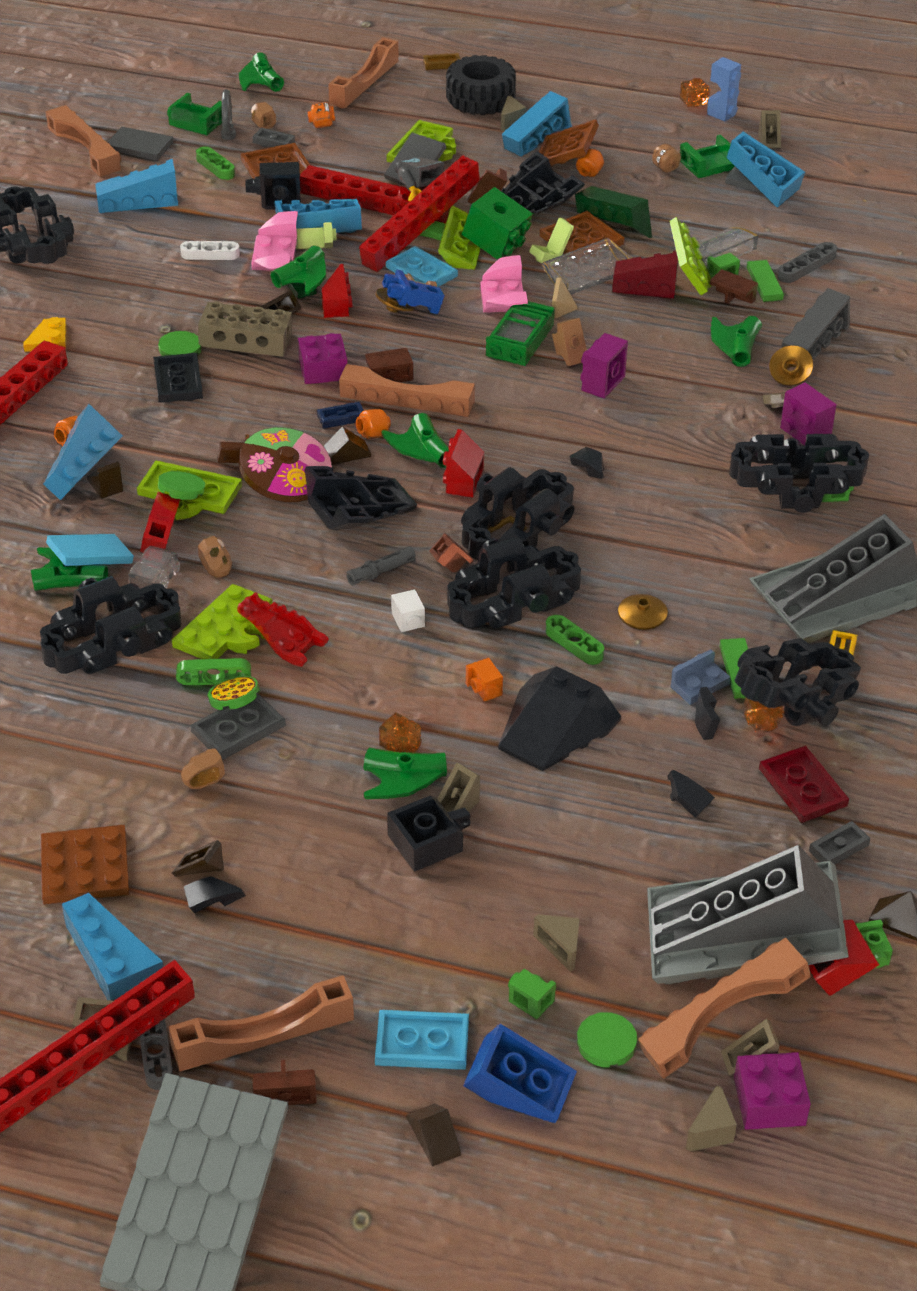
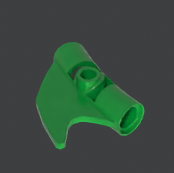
M256 53L252 61L239 72V83L243 91H246L251 84L268 86L274 92L280 91L284 86V79L273 69L268 57L264 53Z
M313 245L294 260L271 271L270 276L274 286L281 288L290 283L305 284V294H310L326 278V263L323 250Z
M748 316L739 324L725 326L717 317H712L711 340L731 358L734 365L744 367L751 361L753 343L762 328V323L757 317Z
M416 414L411 420L410 428L404 434H395L382 430L384 439L400 454L434 462L440 468H446L443 465V457L445 451H449V447L437 433L428 414Z
M47 547L37 548V553L48 558L50 562L41 568L30 569L34 591L79 587L84 580L94 578L97 581L108 578L107 566H65L52 549Z
M369 747L365 754L363 768L364 771L372 772L381 780V784L365 791L364 799L408 797L426 788L440 777H447L445 752L407 753Z

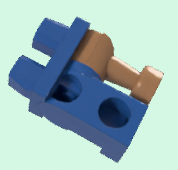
M396 270L395 275L386 273L382 282L383 287L388 288V297L395 298L399 305L406 306V303L409 306L422 305L426 306L430 313H439L444 294L440 287H437L436 282L427 281L425 284L417 282L411 274H404L402 270Z

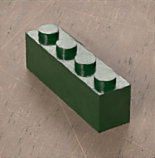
M590 186L575 194L577 213L588 211L596 218L622 224L648 238L652 237L648 199L595 186Z

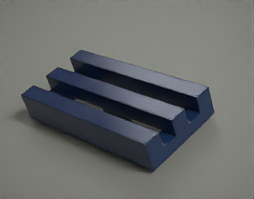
M360 402L317 409V417L320 423H322V428L325 429L356 423L357 417H359V414L364 409Z

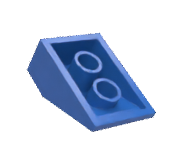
M499 1024L484 1037L463 1086L490 1103L555 1123L558 1120L577 1071L504 1025Z

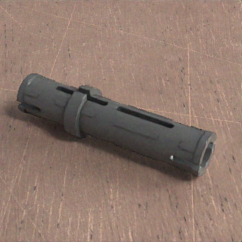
M408 546L380 559L368 560L364 565L348 570L346 572L347 580L350 585L354 586L364 580L376 579L378 575L415 561L416 554L413 548Z

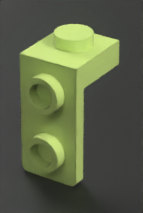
M558 218L547 246L532 245L529 252L536 257V261L542 264L547 262L559 263L574 226L565 219Z
M332 222L323 223L321 228L297 229L296 250L309 249L313 245L320 248H333V241H337L336 228H332Z

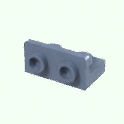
M712 649L698 654L683 664L677 665L672 670L671 688L690 705L697 702L700 687H707L711 693H714L730 685L731 677L714 663L715 652Z

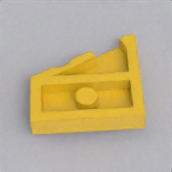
M52 317L43 319L23 342L24 352L32 351L44 340L66 348V318Z

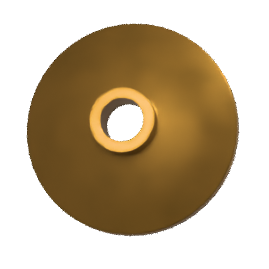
M388 288L376 290V297L391 312L396 313L398 310L412 311L415 309V306H409L407 303L406 306H401L395 298L388 297Z
M785 346L773 354L769 363V370L773 379L778 383L794 386L804 382L811 375L813 359L810 353L800 346ZM790 367L796 368L793 371H788Z
M636 594L621 601L618 607V615L626 625L635 629L648 630L662 625L667 619L668 610L660 599L651 595Z

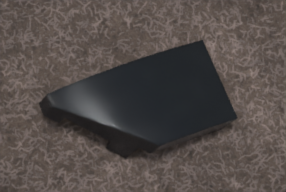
M585 447L569 456L572 465L586 467L588 476L599 479L604 478L603 471L605 468L601 452Z
M700 687L696 704L695 724L702 738L710 740L713 739L721 719L714 711L717 700L707 687Z
M672 770L667 775L668 780L671 781V801L677 800L695 818L715 798L698 783L675 770Z
M212 876L183 886L189 908L193 913L218 901L225 907L246 896L241 888Z

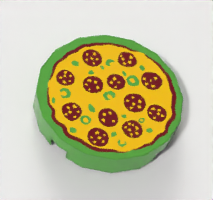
M236 676L215 684L209 690L207 696L210 705L215 709L223 710V706L237 709L254 701L257 697L256 693H260V688L256 678Z

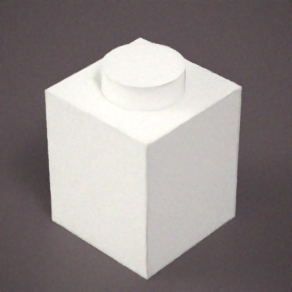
M415 589L391 595L392 615L401 632L425 627V608Z

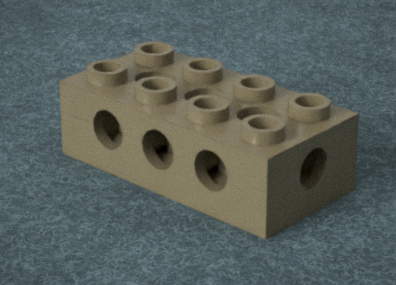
M208 302L198 324L199 345L206 348L284 357L292 335V312L281 309L270 310L262 307H245L239 304L229 305L220 302Z

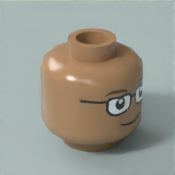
M662 144L655 148L652 157L655 166L666 173L672 172L679 166L681 160L680 152L670 144Z

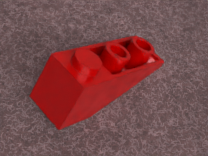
M344 264L338 266L322 287L324 318L349 317V308H353L349 273L344 271Z
M157 492L143 535L140 552L164 558L180 499Z

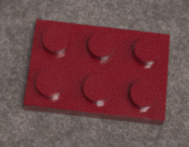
M806 745L760 761L759 770L801 823L848 806L849 798Z

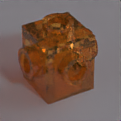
M693 78L692 80L681 82L680 99L687 107H697L708 102L710 88L701 78Z
M748 698L744 701L746 708L744 710L745 719L748 725L753 726L754 731L762 729L763 732H768L778 727L783 718L782 714H784L783 706L769 708L758 701H752Z
M395 712L379 727L380 746L388 751L416 752L422 743L421 726L415 721L409 720Z

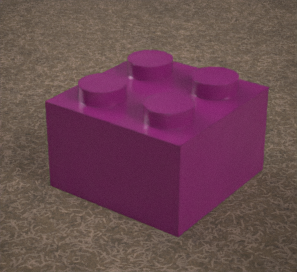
M341 333L298 338L299 362L304 384L339 381L347 364V355Z
M604 333L583 353L581 358L583 371L580 376L582 391L605 399L625 378L627 340Z
M805 382L785 392L780 428L805 446L807 434H832L837 404Z
M799 1053L737 1056L734 1082L744 1129L806 1126L811 1103Z

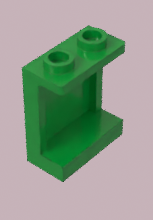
M187 92L168 107L169 125L207 136L222 124V101H218L211 108L192 103L191 93Z
M721 134L716 136L715 145L697 150L688 142L680 144V162L698 179L730 171L735 167L727 159L731 143Z

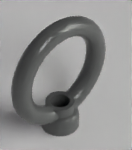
M225 89L222 92L221 137L225 140H232L236 138V130L232 124L231 93L228 89Z

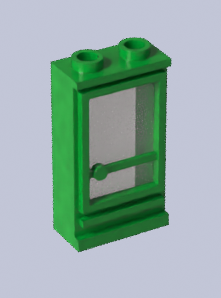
M528 301V304L511 306L490 336L486 337V356L526 366L554 326L555 308Z

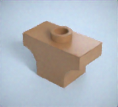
M580 318L557 323V333L552 334L556 354L564 358L567 366L582 363L581 358L587 348Z

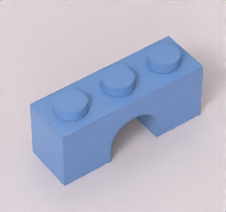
M724 57L712 63L710 81L718 84L721 91L709 97L707 115L724 122L736 115L741 64Z

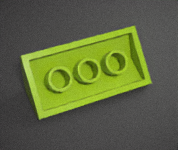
M451 206L438 252L451 267L474 270L481 248L461 235L468 213L455 206Z

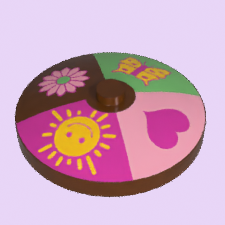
M284 427L267 428L254 433L244 442L239 456V469L245 482L259 494L281 502L308 500L305 477L306 466L332 467L331 458L319 441L302 431Z

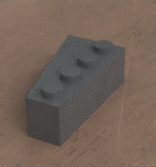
M827 288L822 295L818 296L812 308L806 311L803 319L795 324L789 336H785L782 341V348L791 345L800 346L810 353L812 359H815L820 354L821 347L827 348L832 337L837 339L841 335V329L846 330L850 327V296Z

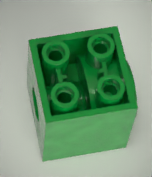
M494 187L471 204L461 235L497 260L508 257L513 253L514 249L520 248L525 243V234L531 227L532 223L530 220L533 213Z

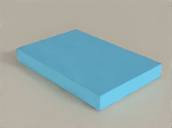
M417 246L386 261V268L396 273V270H402L404 274H411L417 282L425 284L427 281H434L437 283V287L458 276L457 269Z
M115 534L47 535V545L65 566L133 563L134 555Z
M379 1010L375 1066L466 1070L469 1014Z

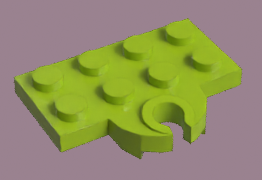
M418 120L388 152L386 162H393L412 132L445 143L446 149L438 161L443 162L452 159L453 155H456L455 138L451 137L453 135V128Z
M675 217L670 220L680 268L699 294L703 295L713 285H710L711 276L701 260L703 257L698 249L700 245L695 237L691 238L689 235L690 231L684 222L681 223Z
M156 460L138 485L137 495L155 499L157 492H161L157 487L161 474L170 471L187 472L203 479L205 482L204 494L202 496L198 495L193 500L180 499L176 520L191 518L201 510L225 514L242 487V479Z
M235 584L229 586L172 639L173 648L200 659H218L228 649L236 653L247 654V650L260 646L259 637L250 634H258L262 639H265L250 621L237 612L238 604L245 597L251 596L255 592ZM258 594L261 600L267 601L269 604L273 603L272 598Z

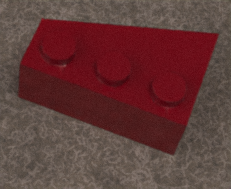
M676 250L673 253L664 255L660 253L654 254L653 257L648 258L636 257L616 261L612 292L674 298L678 270Z

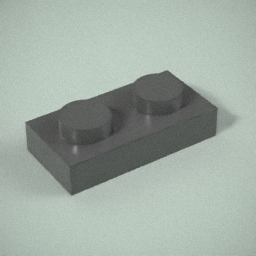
M262 127L252 136L253 143L260 144L263 147L295 143V135Z
M850 821L810 843L809 852L820 862L832 861L835 865L869 846L870 837L853 821Z

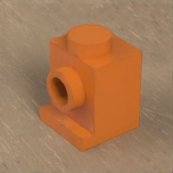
M490 658L466 665L467 687L471 686L473 691L478 693L484 702L502 696L503 676Z

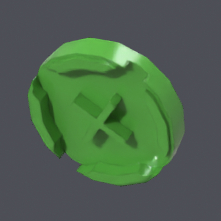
M188 331L170 332L163 335L158 343L161 356L198 353L199 355L202 349L201 345H199L198 336Z
M170 471L159 476L157 487L162 493L165 491L169 492V496L172 498L193 500L198 495L202 496L204 494L205 482L200 477L187 472Z
M600 1012L587 1017L581 1023L577 1031V1045L582 1057L591 1064L600 1067H610V1065L615 1064L620 1066L633 1057L637 1048V1032L632 1023L623 1016L612 1012Z

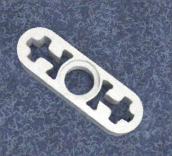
M186 241L180 245L181 257L188 260H234L240 256L239 244L233 241Z

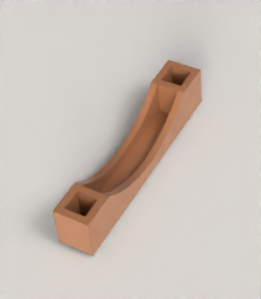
M382 37L374 44L367 61L355 75L349 78L337 76L329 83V104L339 108H346L399 61L398 41Z
M67 105L46 111L49 130L56 136L75 140L89 149L91 169L99 177L121 171L120 153L113 149L101 135H98L92 127H89Z
M346 364L339 379L340 397L464 417H469L475 402L474 383L453 380L433 385L404 384L383 378L368 367Z
M786 937L778 943H772L766 948L764 953L755 959L746 961L732 975L721 978L716 986L705 993L695 996L687 1006L681 1010L673 1011L665 1021L656 1027L648 1028L638 1038L643 1054L663 1079L688 1063L699 1035L721 1012L738 1002L755 996L789 993L811 977L808 962Z
M344 975L315 983L292 1001L257 1016L227 1021L195 1018L168 1026L171 1049L179 1072L354 1020L353 996Z

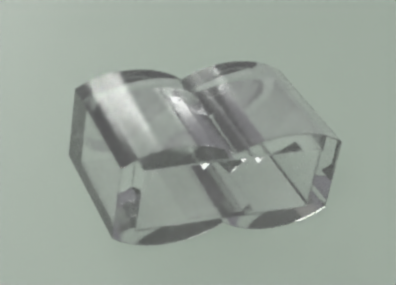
M152 545L144 551L140 561L136 562L128 575L129 584L134 583L141 589L151 584L160 583L167 588L169 580L180 569L178 554Z

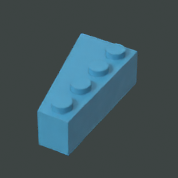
M552 91L548 92L502 133L504 149L522 157L536 149L539 143H543L546 135L572 127L568 98Z
M745 132L740 133L731 142L727 159L777 208L800 189L805 171Z
M173 159L167 160L166 163L158 166L157 164L151 165L149 169L138 172L136 170L130 172V175L124 177L117 176L95 183L99 213L178 206Z
M357 199L330 200L329 203L312 200L310 204L300 203V200H292V204H282V201H275L276 214L278 212L298 211L297 229L321 228L323 223L332 222V228H336V233H353L356 230H362L361 207Z
M88 404L77 417L43 485L61 500L108 453L123 435Z
M87 893L62 903L65 925L107 1000H116L164 967L163 961L91 894Z

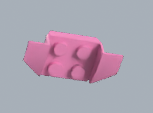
M298 211L278 212L258 230L259 234L256 236L251 262L252 270L273 271L295 259Z
M520 255L498 259L483 274L482 281L480 282L483 312H507L513 305L528 304L526 291H523L521 280L522 263Z

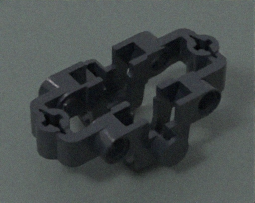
M9 187L3 193H0V253L5 252L10 261L15 264L23 263L26 260L33 264L40 262L51 264L56 262L58 258L67 255L68 242L73 241L74 226L70 217L57 216L56 204L49 194L38 196L32 187ZM27 207L32 209L40 238L34 243L30 242L25 226L23 224L19 225L17 220V213L23 212ZM51 216L53 224H50L47 218L42 221V217ZM12 225L14 233L11 234L7 228L2 229V227Z
M760 434L752 437L750 442H739L735 445V450L731 454L729 475L736 479L737 484L741 487H758L762 494L779 495L781 509H795L797 512L805 513L812 509H818L824 494H842L851 486L862 485L867 471L869 453L862 449L858 442L839 441L838 437L834 434H807L805 446H801L800 441L795 438L784 440V434ZM756 462V463H758V464H772V465L751 466V463ZM835 462H847L846 466L840 464H826ZM793 479H809L807 486L803 489L792 487Z
M511 467L506 468L495 477L490 474H484L476 486V491L479 493L478 501L470 506L462 516L461 543L468 549L469 555L473 559L478 560L479 550L487 540L492 539L488 529L490 527L494 528L501 523L504 502L511 497L513 511L516 512L513 526L498 540L502 541L517 536L522 541L524 547L530 545L536 547L540 532L544 531L553 536L572 518L575 507L572 505L574 486L567 482V477L563 473L549 472L545 469L536 470L527 478ZM494 495L493 509L489 511L487 510V503L493 499ZM526 513L531 517L528 533L523 531L525 529Z
M517 536L502 541L496 538L489 539L479 550L477 564L460 570L455 576V581L447 585L449 617L453 621L461 622L468 628H474L485 623H489L492 628H501L522 620V608L526 606L534 613L545 612L568 603L573 598L574 592L580 588L581 567L578 565L579 557L574 552L566 551L560 546H552L541 551L533 545L524 547L522 541ZM507 562V571L509 573L514 571V573L503 578L502 589L499 595L472 605L471 598L497 592V584H500V568ZM555 568L556 575L549 576L547 570Z
M113 576L100 581L94 578L84 580L78 589L74 591L73 606L56 612L50 620L51 624L40 629L43 662L46 666L55 668L61 674H67L80 668L85 673L92 674L118 664L116 654L118 651H121L126 657H131L165 645L171 640L173 631L179 629L182 624L178 593L175 590L166 589L160 583L151 584L141 589L134 583L119 587ZM107 602V609L109 612L113 611V614L96 621L95 612L97 607L101 603ZM157 605L158 615L155 614L142 618L140 613ZM95 633L93 639L65 651L64 641H71L81 636L86 637Z
M802 638L783 641L778 655L775 656L768 654L770 650L768 645L747 649L738 660L739 671L734 680L742 688L741 693L752 701H758L769 708L785 705V718L793 726H801L817 721L821 725L827 726L838 715L839 708L835 706L836 703L848 700L856 693L859 687V682L856 679L861 667L854 662L853 655L846 650L836 648L826 642L810 645ZM784 663H791L785 679L779 683L778 678ZM815 666L821 667L822 670H820L817 678H815L812 686L809 688L805 684L808 676L800 673ZM823 690L830 693V695L824 696L822 700L819 699Z

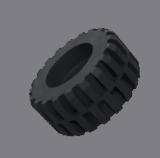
M487 55L466 56L452 63L446 72V98L451 106L457 110L460 109L461 112H468L472 115H491L503 111L508 96H512L515 99L516 71L504 59Z

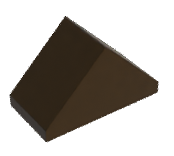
M343 426L324 445L331 458L332 465L371 457V452L365 440Z
M119 462L97 468L87 476L89 483L102 499L123 492Z
M434 1103L406 1114V1118L432 1167L461 1156V1150L448 1109Z

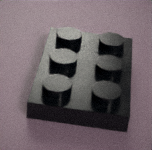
M197 353L153 357L159 403L203 398Z

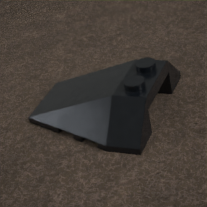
M536 151L520 164V170L516 175H512L509 178L510 183L501 192L533 213L532 216L563 204L579 192L585 184L573 175L565 179L554 172L549 159Z
M306 466L305 468L308 503L330 530L352 529L416 509L417 507L416 502L395 478L367 474V477L355 476L354 471L347 470L346 474L333 472V467Z
M556 666L534 674L520 688L498 749L544 771L569 757V753L579 747L584 749L593 739L597 737L602 739L607 736L621 721V715L601 687Z

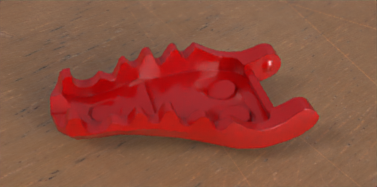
M257 592L245 597L238 604L237 612L259 630L279 657L293 665L302 667L307 662V657L304 654L313 645L323 647L329 641V638L324 633L315 629L304 615H298L296 610L288 611L285 605L279 606L276 602L269 604L267 601L261 600Z

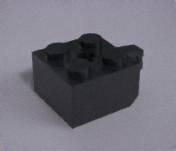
M299 162L259 163L260 176L245 180L246 193L261 195L262 208L266 210H275V201H282V204H292V200H300L301 203Z
M429 795L388 812V836L415 872L463 852L462 830L470 826L471 815L465 807L447 812L436 797Z

